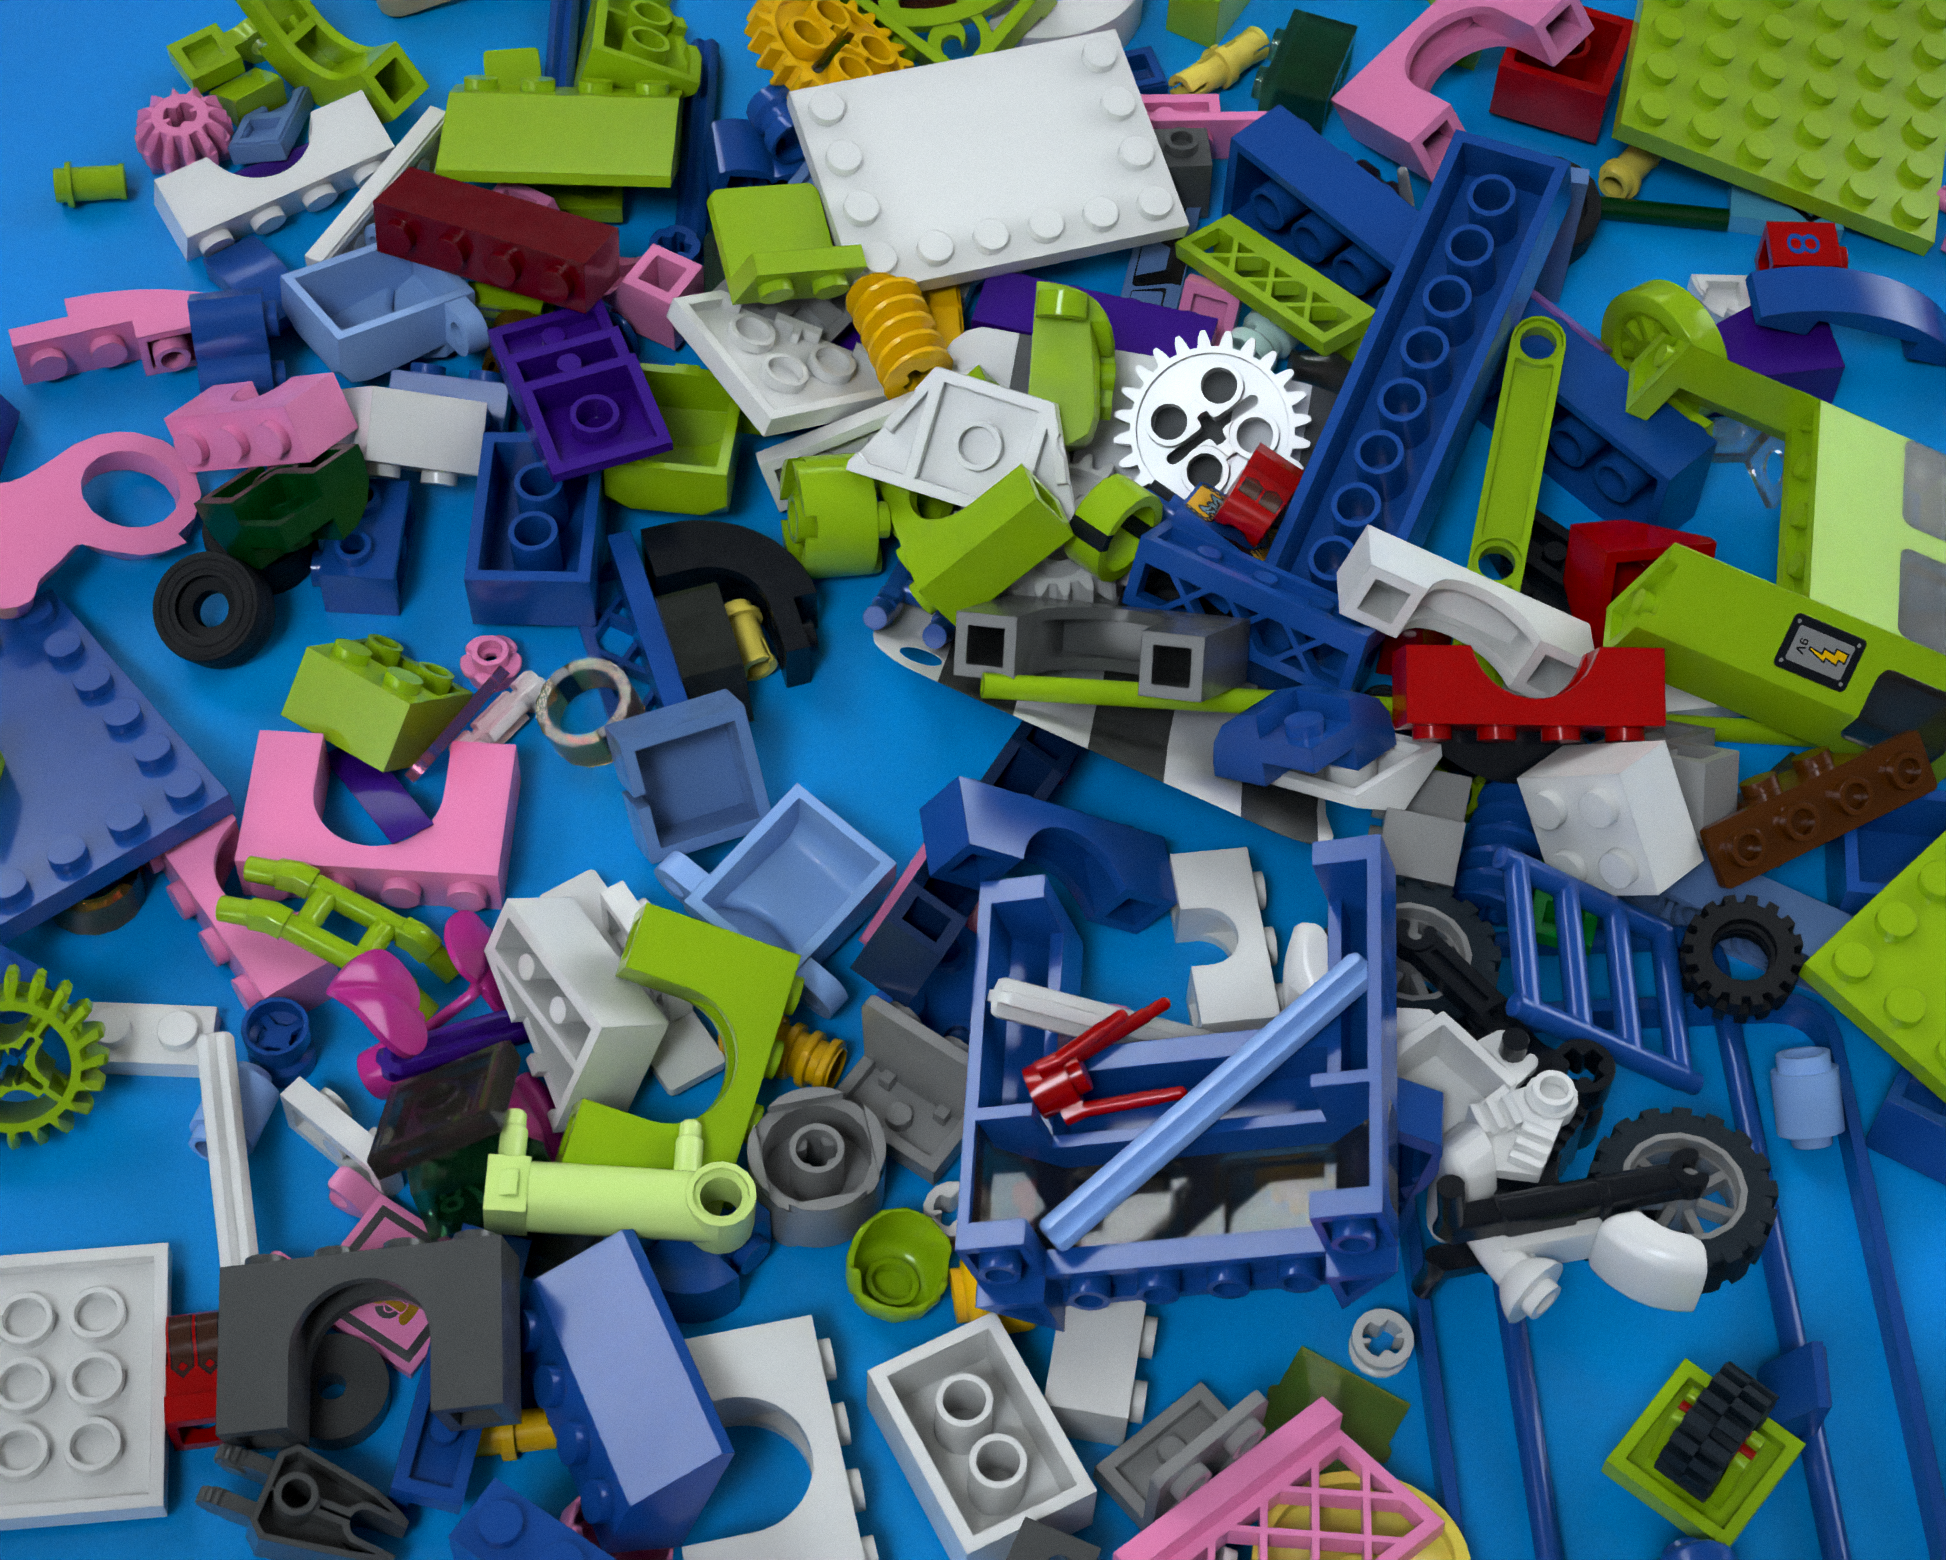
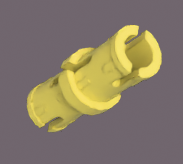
M1250 26L1220 47H1218V44L1212 45L1202 52L1201 59L1196 61V63L1169 78V86L1174 87L1180 82L1182 83L1176 88L1171 89L1170 93L1209 94L1221 86L1222 89H1227L1238 81L1242 72L1270 56V47L1257 51L1270 43L1267 35L1260 28Z

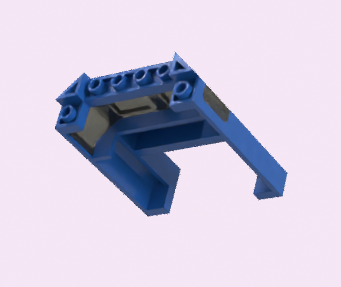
M1381 834L1312 842V867L1328 901V971L1348 954L1357 952L1367 960V991L1070 1249L1065 1251L1056 1249L1042 1233L1039 1226L1041 1220L1178 1101L1090 1116L1070 1126L1066 1125L1061 1113L1048 1119L1043 1118L1028 1091L1023 1078L1022 1068L1056 1052L1075 1038L996 1018L991 1014V1003L987 1001L989 990L995 988L998 979L1004 977L1081 997L1084 943L1045 874L980 882L955 1240L956 1253L977 1281L975 1308L1064 1332L1066 1306L1093 1311L1104 1309L1112 1302L1141 1300L1149 1304L1165 1305L1174 1303L1179 1297L1210 1294L1223 1299H1236L1244 1297L1254 1290L1281 1288L1292 1293H1307L1318 1289L1320 1285L1329 1284L1340 1306L1344 1309L1399 1272L1396 870ZM1261 1029L1112 1044L1084 1061L1094 1087L1093 1090L1083 1094L1084 1101L1176 1086L1185 1087L1188 1093Z

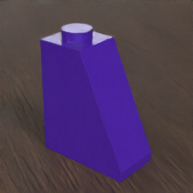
M1750 305L1716 324L1722 336L1729 361L1832 404L1845 369V364L1829 323L1818 321L1807 335L1756 325ZM1714 412L1706 418L1722 417L1724 415Z

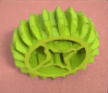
M16 964L7 967L4 983H0V1012L18 1011L28 1013V1016L15 1024L0 1023V1066L4 1049L9 1056L11 1048L20 1050L27 1039L30 1038L25 1053L24 1064L19 1059L17 1066L8 1064L0 1074V1098L14 1090H24L38 1098L22 1102L0 1099V1132L7 1133V1143L12 1150L20 1147L23 1133L29 1131L33 1139L42 1146L49 1140L50 1124L67 1134L74 1127L75 1119L73 1112L89 1114L94 1105V1099L89 1092L102 1091L106 1081V1075L97 1068L108 1064L110 1056L109 1048L95 1044L104 1037L106 1030L104 1023L101 1021L83 1022L92 1012L93 1003L89 998L79 999L69 1004L67 1001L72 992L73 984L69 980H63L54 991L45 988L48 972L44 968H38L35 971L31 983L20 982L21 971ZM50 1026L59 1033L69 1051L71 1071L68 1076L55 1068L56 1060L50 1057L42 1047L45 1034Z

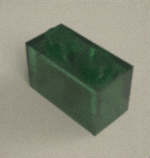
M1294 9L1286 29L1277 28L1274 32L1268 53V60L1271 61L1270 66L1261 65L1257 71L1251 97L1259 100L1258 111H1270L1278 104H1281L1296 117L1308 122L1314 131L1322 136L1334 108L1330 99L1342 89L1352 65L1358 26Z

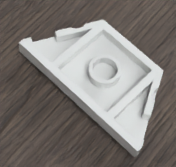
M936 366L915 388V393L904 405L898 406L882 424L883 427L860 452H856L848 460L846 467L848 471L961 507H967L1022 463L1060 501L1068 522H1070L1075 513L1058 403L943 367Z

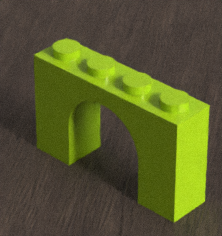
M980 365L967 374L968 376L999 385ZM1022 463L974 502L953 515H950L954 506L952 503L880 480L878 487L875 488L879 499L888 503L891 532L896 536L901 545L896 549V554L904 567L912 574L914 580L909 584L912 595L926 612L932 615L939 611L955 627L958 610L991 601L1074 536L1060 501Z
M646 902L635 914L615 976L685 1000L700 1009L714 1024L724 1047L725 1075L720 1091L713 1103L702 1115L695 1119L702 1125L701 1139L704 1142L702 1167L708 1163L720 1161L736 1164L742 1143H748V1137L754 1124L756 1127L763 1117L764 1106L755 1103L762 1079L772 1080L783 1054L784 1041L776 1039L783 1013L790 1016L794 1013L803 990L804 977L796 975L801 955ZM582 1098L572 1106L554 1162L674 1169L675 1143L679 1137L680 1123H660L647 1120ZM716 1200L706 1204L704 1209L710 1214L720 1216L722 1208L731 1210L734 1205L727 1201Z

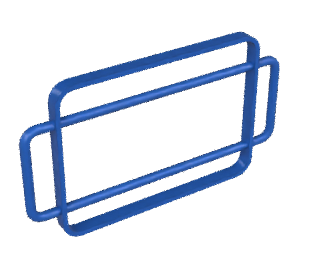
M1676 925L1686 933L1688 926ZM1596 928L1590 954L1605 953L1603 928ZM1495 932L1496 936L1493 945L1500 946L1501 958L1510 957L1508 932ZM1630 932L1633 952H1651L1649 940ZM1537 943L1538 956L1559 955L1558 948ZM1717 943L1712 953L1714 963L1721 972L1732 978L1729 961L1722 946ZM1799 994L1789 995L1785 1004L1778 1011L1772 1009L1767 1018L1757 1021L1753 1015L1748 1017L1746 1023H1734V1016L1725 1014L1723 1021L1711 1017L1714 1009L1706 1005L1700 1010L1693 1003L1695 996H1684L1688 1027L1715 1026L1735 1130L1739 1129L1752 1140L1750 1147L1756 1154L1762 1152L1768 1159L1769 1164L1770 1160L1742 1024L1778 1023L1790 1025L1804 1032L1814 1042L1815 1046L1830 1049L1831 1062L1839 1065L1845 1131L1837 1135L1930 1560H1946L1945 1494L1847 1056L1839 1028L1834 1018L1820 1004ZM1657 997L1638 998L1641 1027L1660 1028ZM1611 999L1591 1000L1594 1025L1605 1030H1614ZM1563 1001L1544 1002L1564 1011ZM1526 1025L1532 1033H1544ZM1770 1169V1172H1769V1175H1768V1176H1769V1180H1774V1179H1773V1174H1772V1169ZM1777 1199L1774 1209H1778L1777 1216L1762 1251L1761 1258L1780 1352L1783 1355L1807 1344ZM1415 1202L1413 1219L1407 1230L1399 1238L1412 1330L1414 1333L1437 1503L1455 1522L1465 1540L1430 1299L1417 1297L1411 1288L1413 1278L1425 1263ZM1492 1279L1535 1559L1565 1560L1526 1317L1517 1323L1508 1322L1500 1303L1499 1286ZM1823 1421L1818 1432L1813 1437L1797 1436L1798 1439L1806 1444L1801 1452L1818 1541L1822 1560H1852Z

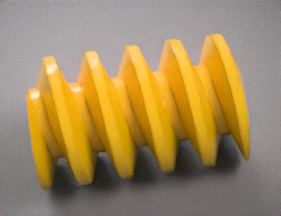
M875 272L862 276L851 286L846 295V309L853 318V325L860 335L861 343L868 353L870 363L876 370V377L884 388V394L888 400L914 391L936 366L952 370L953 359L947 349H945L944 339L937 332V324L929 314L928 304L921 297L922 291L917 282L908 277H895L887 272Z

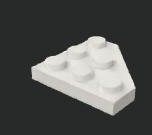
M723 290L673 298L666 317L763 437L830 424L889 401L884 394V388L876 377V370L869 361L868 353L860 343L856 342L853 351L820 339L823 329L780 312H777L775 319L771 320L742 309V304L732 305L730 293Z

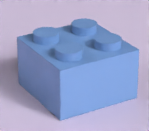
M719 690L604 725L618 780L627 789L622 791V796L635 844L651 864L662 862L673 850L687 854L745 836L771 810L745 706L729 690Z

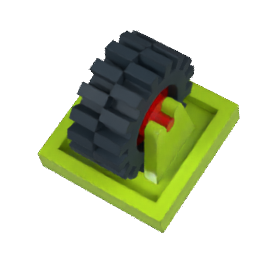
M1685 1358L1608 1456L1601 1472L1688 1536L1700 1540L1710 1539L1719 1541L1731 1548L1800 1456L1806 1444L1768 1417L1776 1405V1401L1779 1399V1396L1731 1361L1726 1362L1721 1370L1712 1377Z

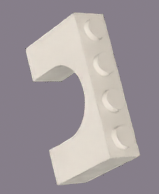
M812 1315L684 1339L723 1427L756 1426L781 1435L791 1442L802 1454L812 1477L808 1490L800 1504L779 1523L752 1533L681 1547L683 1560H879L873 1535L860 1537L855 1513L866 1511L863 1485L858 1468L845 1470L841 1446L851 1445L848 1417L844 1402L831 1404L826 1382L837 1380L833 1349L830 1338L817 1340Z

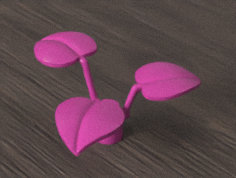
M461 910L448 918L444 928L446 949L453 965L462 977L470 982V985L465 993L427 1022H425L424 1014L418 1010L420 1006L418 986L411 973L393 954L383 949H372L354 957L344 965L330 983L326 994L352 1010L380 1041L359 1053L357 1057V1069L361 1081L374 1097L380 1100H387L411 1086L414 1087L419 1096H422L433 1089L477 1085L507 1073L497 1109L503 1124L507 1110L510 1108L524 1110L527 1114L526 1128L528 1130L526 1156H531L532 1161H555L564 1132L553 1133L547 1113L551 1109H555V1105L546 1085L539 1078L532 1077L531 1073L524 1072L514 1079L512 1074L505 1069L431 1076L433 1073L431 1071L392 1082L382 1077L381 1066L376 1062L377 1051L385 1046L394 1054L404 1059L415 1057L427 1045V1031L440 1028L473 1003L480 994L494 1012L506 1009L484 953L493 930L484 923L480 916L469 910Z

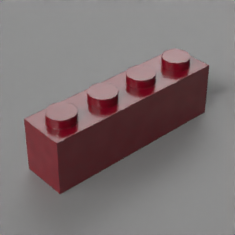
M410 166L373 201L377 251L584 314H587L620 278L619 228Z

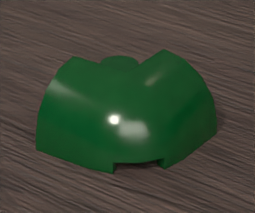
M335 444L311 462L277 465L265 471L263 466L250 467L195 502L194 505L211 535L228 554L253 568L262 570L285 553L299 550L310 544L313 540H344L359 525L368 503L369 475L364 456L358 444Z

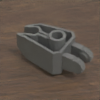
M221 1443L213 1459L214 1463H217L218 1466L231 1474L264 1485L258 1501L255 1502L221 1487L203 1485L195 1502L196 1505L206 1510V1512L248 1528L246 1539L254 1556L271 1560H394L395 1555L355 1536L351 1531L354 1527H363L403 1539L409 1521L378 1489L301 1444L279 1451L275 1460L256 1452L245 1450L234 1444Z

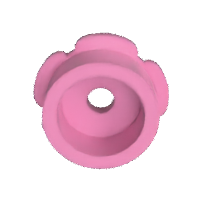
M481 635L472 639L466 645V655L460 658V668L464 676L469 679L475 688L484 692H499L510 687L509 685L517 678V674L522 667V657L520 654H517V644L509 637L504 635ZM489 657H496V658H497V659L492 660V661H486V658H489Z

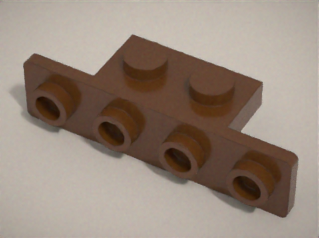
M1916 730L1901 732L1860 753H1831L1828 746L1817 747L1794 756L1791 759L1793 768L1778 775L1775 771H1769L1754 775L1740 782L1738 786L1741 792L1737 794V811L1703 827L1700 830V836L1719 887L1732 889L1934 791L1937 788V781L1921 736Z

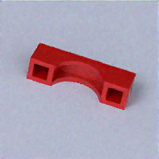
M1406 644L1392 652L1394 730H1412V741L1415 742L1451 741L1452 731H1477V742L1482 743L1515 742L1516 732H1541V742L1553 744L1581 742V732H1605V743L1645 741V733L1666 726L1665 648L1599 647L1582 656L1575 675L1563 690L1553 697L1535 699L1512 694L1494 683L1481 668L1471 645Z

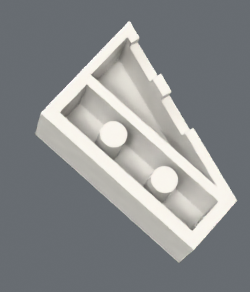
M573 897L507 898L484 949V953L511 1023L523 1022L534 1053H530L526 1058L532 1077H544L552 1097L555 1109H551L547 1113V1117L553 1133L565 1131L572 1106L582 1098L627 1113L669 1023L639 984L615 976L620 958Z

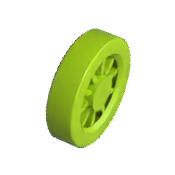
M1654 279L1641 283L1616 296L1605 310L1601 326V341L1613 349L1609 355L1628 373L1633 361L1661 332L1728 360L1722 336L1709 312L1691 293L1673 282ZM1675 394L1671 396L1704 417L1715 412Z

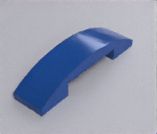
M1825 266L1772 268L1751 272L1745 279L1756 325L1807 335L1818 321L1900 339L1905 358L1946 367V314L1930 298L1904 283L1870 272Z

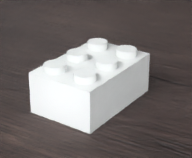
M988 1313L867 1370V1407L950 1560H1006L1025 1516L1069 1535L1093 1523L1097 1490L996 1313Z

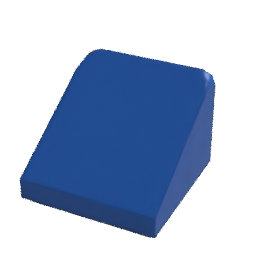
M1811 1341L1765 1363L1758 1369L1756 1374L1757 1381L1779 1396L1776 1405L1768 1417L1794 1436L1813 1437L1818 1432L1832 1407L1826 1346H1823V1341Z

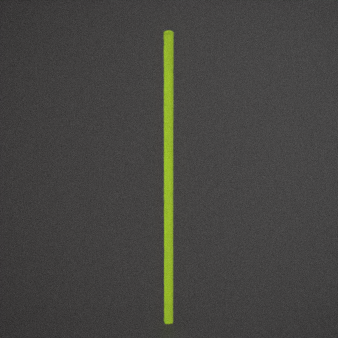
M983 672L980 682V696L982 699L1237 714L1242 713L1276 690L1232 688L1199 703L1138 696L1139 682L1034 675H1017L1013 679L998 673ZM1373 696L1379 698L1389 711L1393 723L1392 697ZM1666 714V720L1715 728V742L1819 747L1753 719ZM1845 728L1841 731V736L1846 739Z

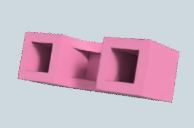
M334 372L293 376L275 389L260 396L252 381L213 385L164 418L174 440L175 450L184 461L189 473L311 462L359 428Z

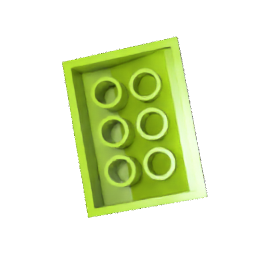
M493 75L464 76V84H456L448 95L435 174L461 182L671 188L681 161L683 90H670V82L665 80L635 81V89L613 88V81L605 78H583L578 80V87H556L555 78L523 77L521 78L520 86L498 85V77Z

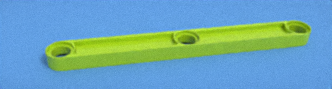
M1531 316L1523 319L1515 326L1511 336L1467 569L1486 577L1478 567L1479 560L1488 554H1501L1507 557L1513 565V573L1507 578L1493 581L1520 592L1566 348V335L1562 327L1553 319L1545 316ZM1540 335L1552 342L1554 352L1547 358L1533 359L1522 351L1520 343L1526 337ZM1453 638L1452 645H1465ZM1474 651L1483 671L1494 683L1502 688L1504 680L1487 660ZM1436 765V766L1434 767V769H1433V770H1438V771H1442V772H1447V771L1441 769L1440 767H1438L1437 765ZM1471 783L1469 793L1471 800L1467 805L1464 823L1466 824L1470 822L1473 812L1478 807L1477 797L1484 784Z

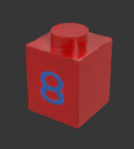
M1766 221L1754 261L1756 271L1793 266H1825L1848 269V252L1845 246H1839L1835 223Z

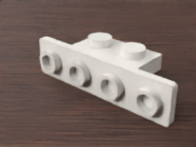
M592 869L558 885L539 897H573L620 960L636 912L646 902L650 903L646 898L637 901L623 880L607 888L598 873ZM640 985L669 1023L649 1065V1068L666 1093L670 1096H676L725 1068V1055L718 1049V1045L693 1011V1005L680 998Z

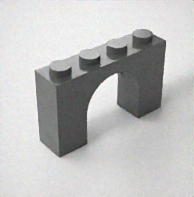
M1009 594L957 611L953 675L982 678V673L984 672L998 673L1015 679L1017 675H1034L1053 670L1121 672L1139 675L1138 696L1201 703L1247 681L1251 619Z
M469 1229L454 1234L453 1240L426 1243L418 1238L401 1237L386 1241L383 1244V1248L356 1251L354 1248L347 1246H326L315 1250L312 1257L287 1259L277 1254H257L246 1258L244 1265L220 1267L216 1436L225 1444H234L256 1453L281 1451L297 1444L309 1448L310 1376L313 1358L320 1341L334 1323L353 1309L368 1303L389 1300L414 1305L422 1309L426 1315L430 1329L431 1412L450 1432L522 1424L518 1255L501 1234L496 1235L494 1232L484 1229Z

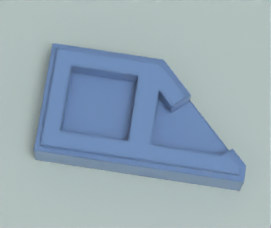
M300 86L292 90L290 101L271 112L265 106H261L244 115L228 146V151L234 165L287 160L315 104L309 87Z

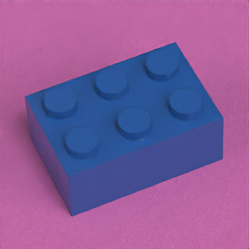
M483 432L464 574V583L473 624L597 626L610 501L605 496L604 469L553 483L527 433Z

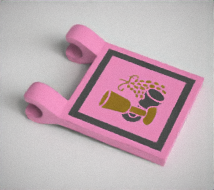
M348 1166L340 1167L328 1181L331 1203L343 1212L361 1218L340 1246L363 1251L383 1248V1244L386 1241L401 1237L418 1238L426 1243L452 1240L381 1194L364 1177ZM273 1251L270 1253L281 1255L286 1257L287 1259H291L289 1256L282 1253L281 1251ZM377 1301L362 1305L345 1314L331 1326L340 1334L355 1336L369 1343L378 1351L386 1364L410 1379L413 1378L423 1365L430 1343V1329L424 1311L414 1305L400 1301Z

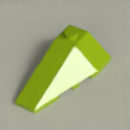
M591 0L573 87H578V80L583 78L610 79L613 81V88L635 89V81L665 80L670 82V90H683V98L696 94L699 88L702 56L697 46L687 44L684 36L688 27L683 17L674 16L670 8L671 0Z

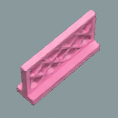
M1321 1396L1113 1552L1112 1560H1215V1552L1225 1544L1258 1546V1560H1268V1547L1310 1550V1560H1320V1550L1361 1553L1362 1560H1372V1554L1380 1555L1375 1560H1411L1442 1535L1445 1521L1340 1429L1343 1414ZM1336 1459H1339L1360 1478V1491L1319 1488V1472ZM1309 1481V1487L1302 1486ZM1278 1504L1309 1506V1530L1268 1527V1511ZM1319 1507L1360 1510L1361 1534L1320 1531ZM1371 1511L1400 1513L1415 1528L1404 1537L1372 1535ZM1258 1520V1526H1250Z

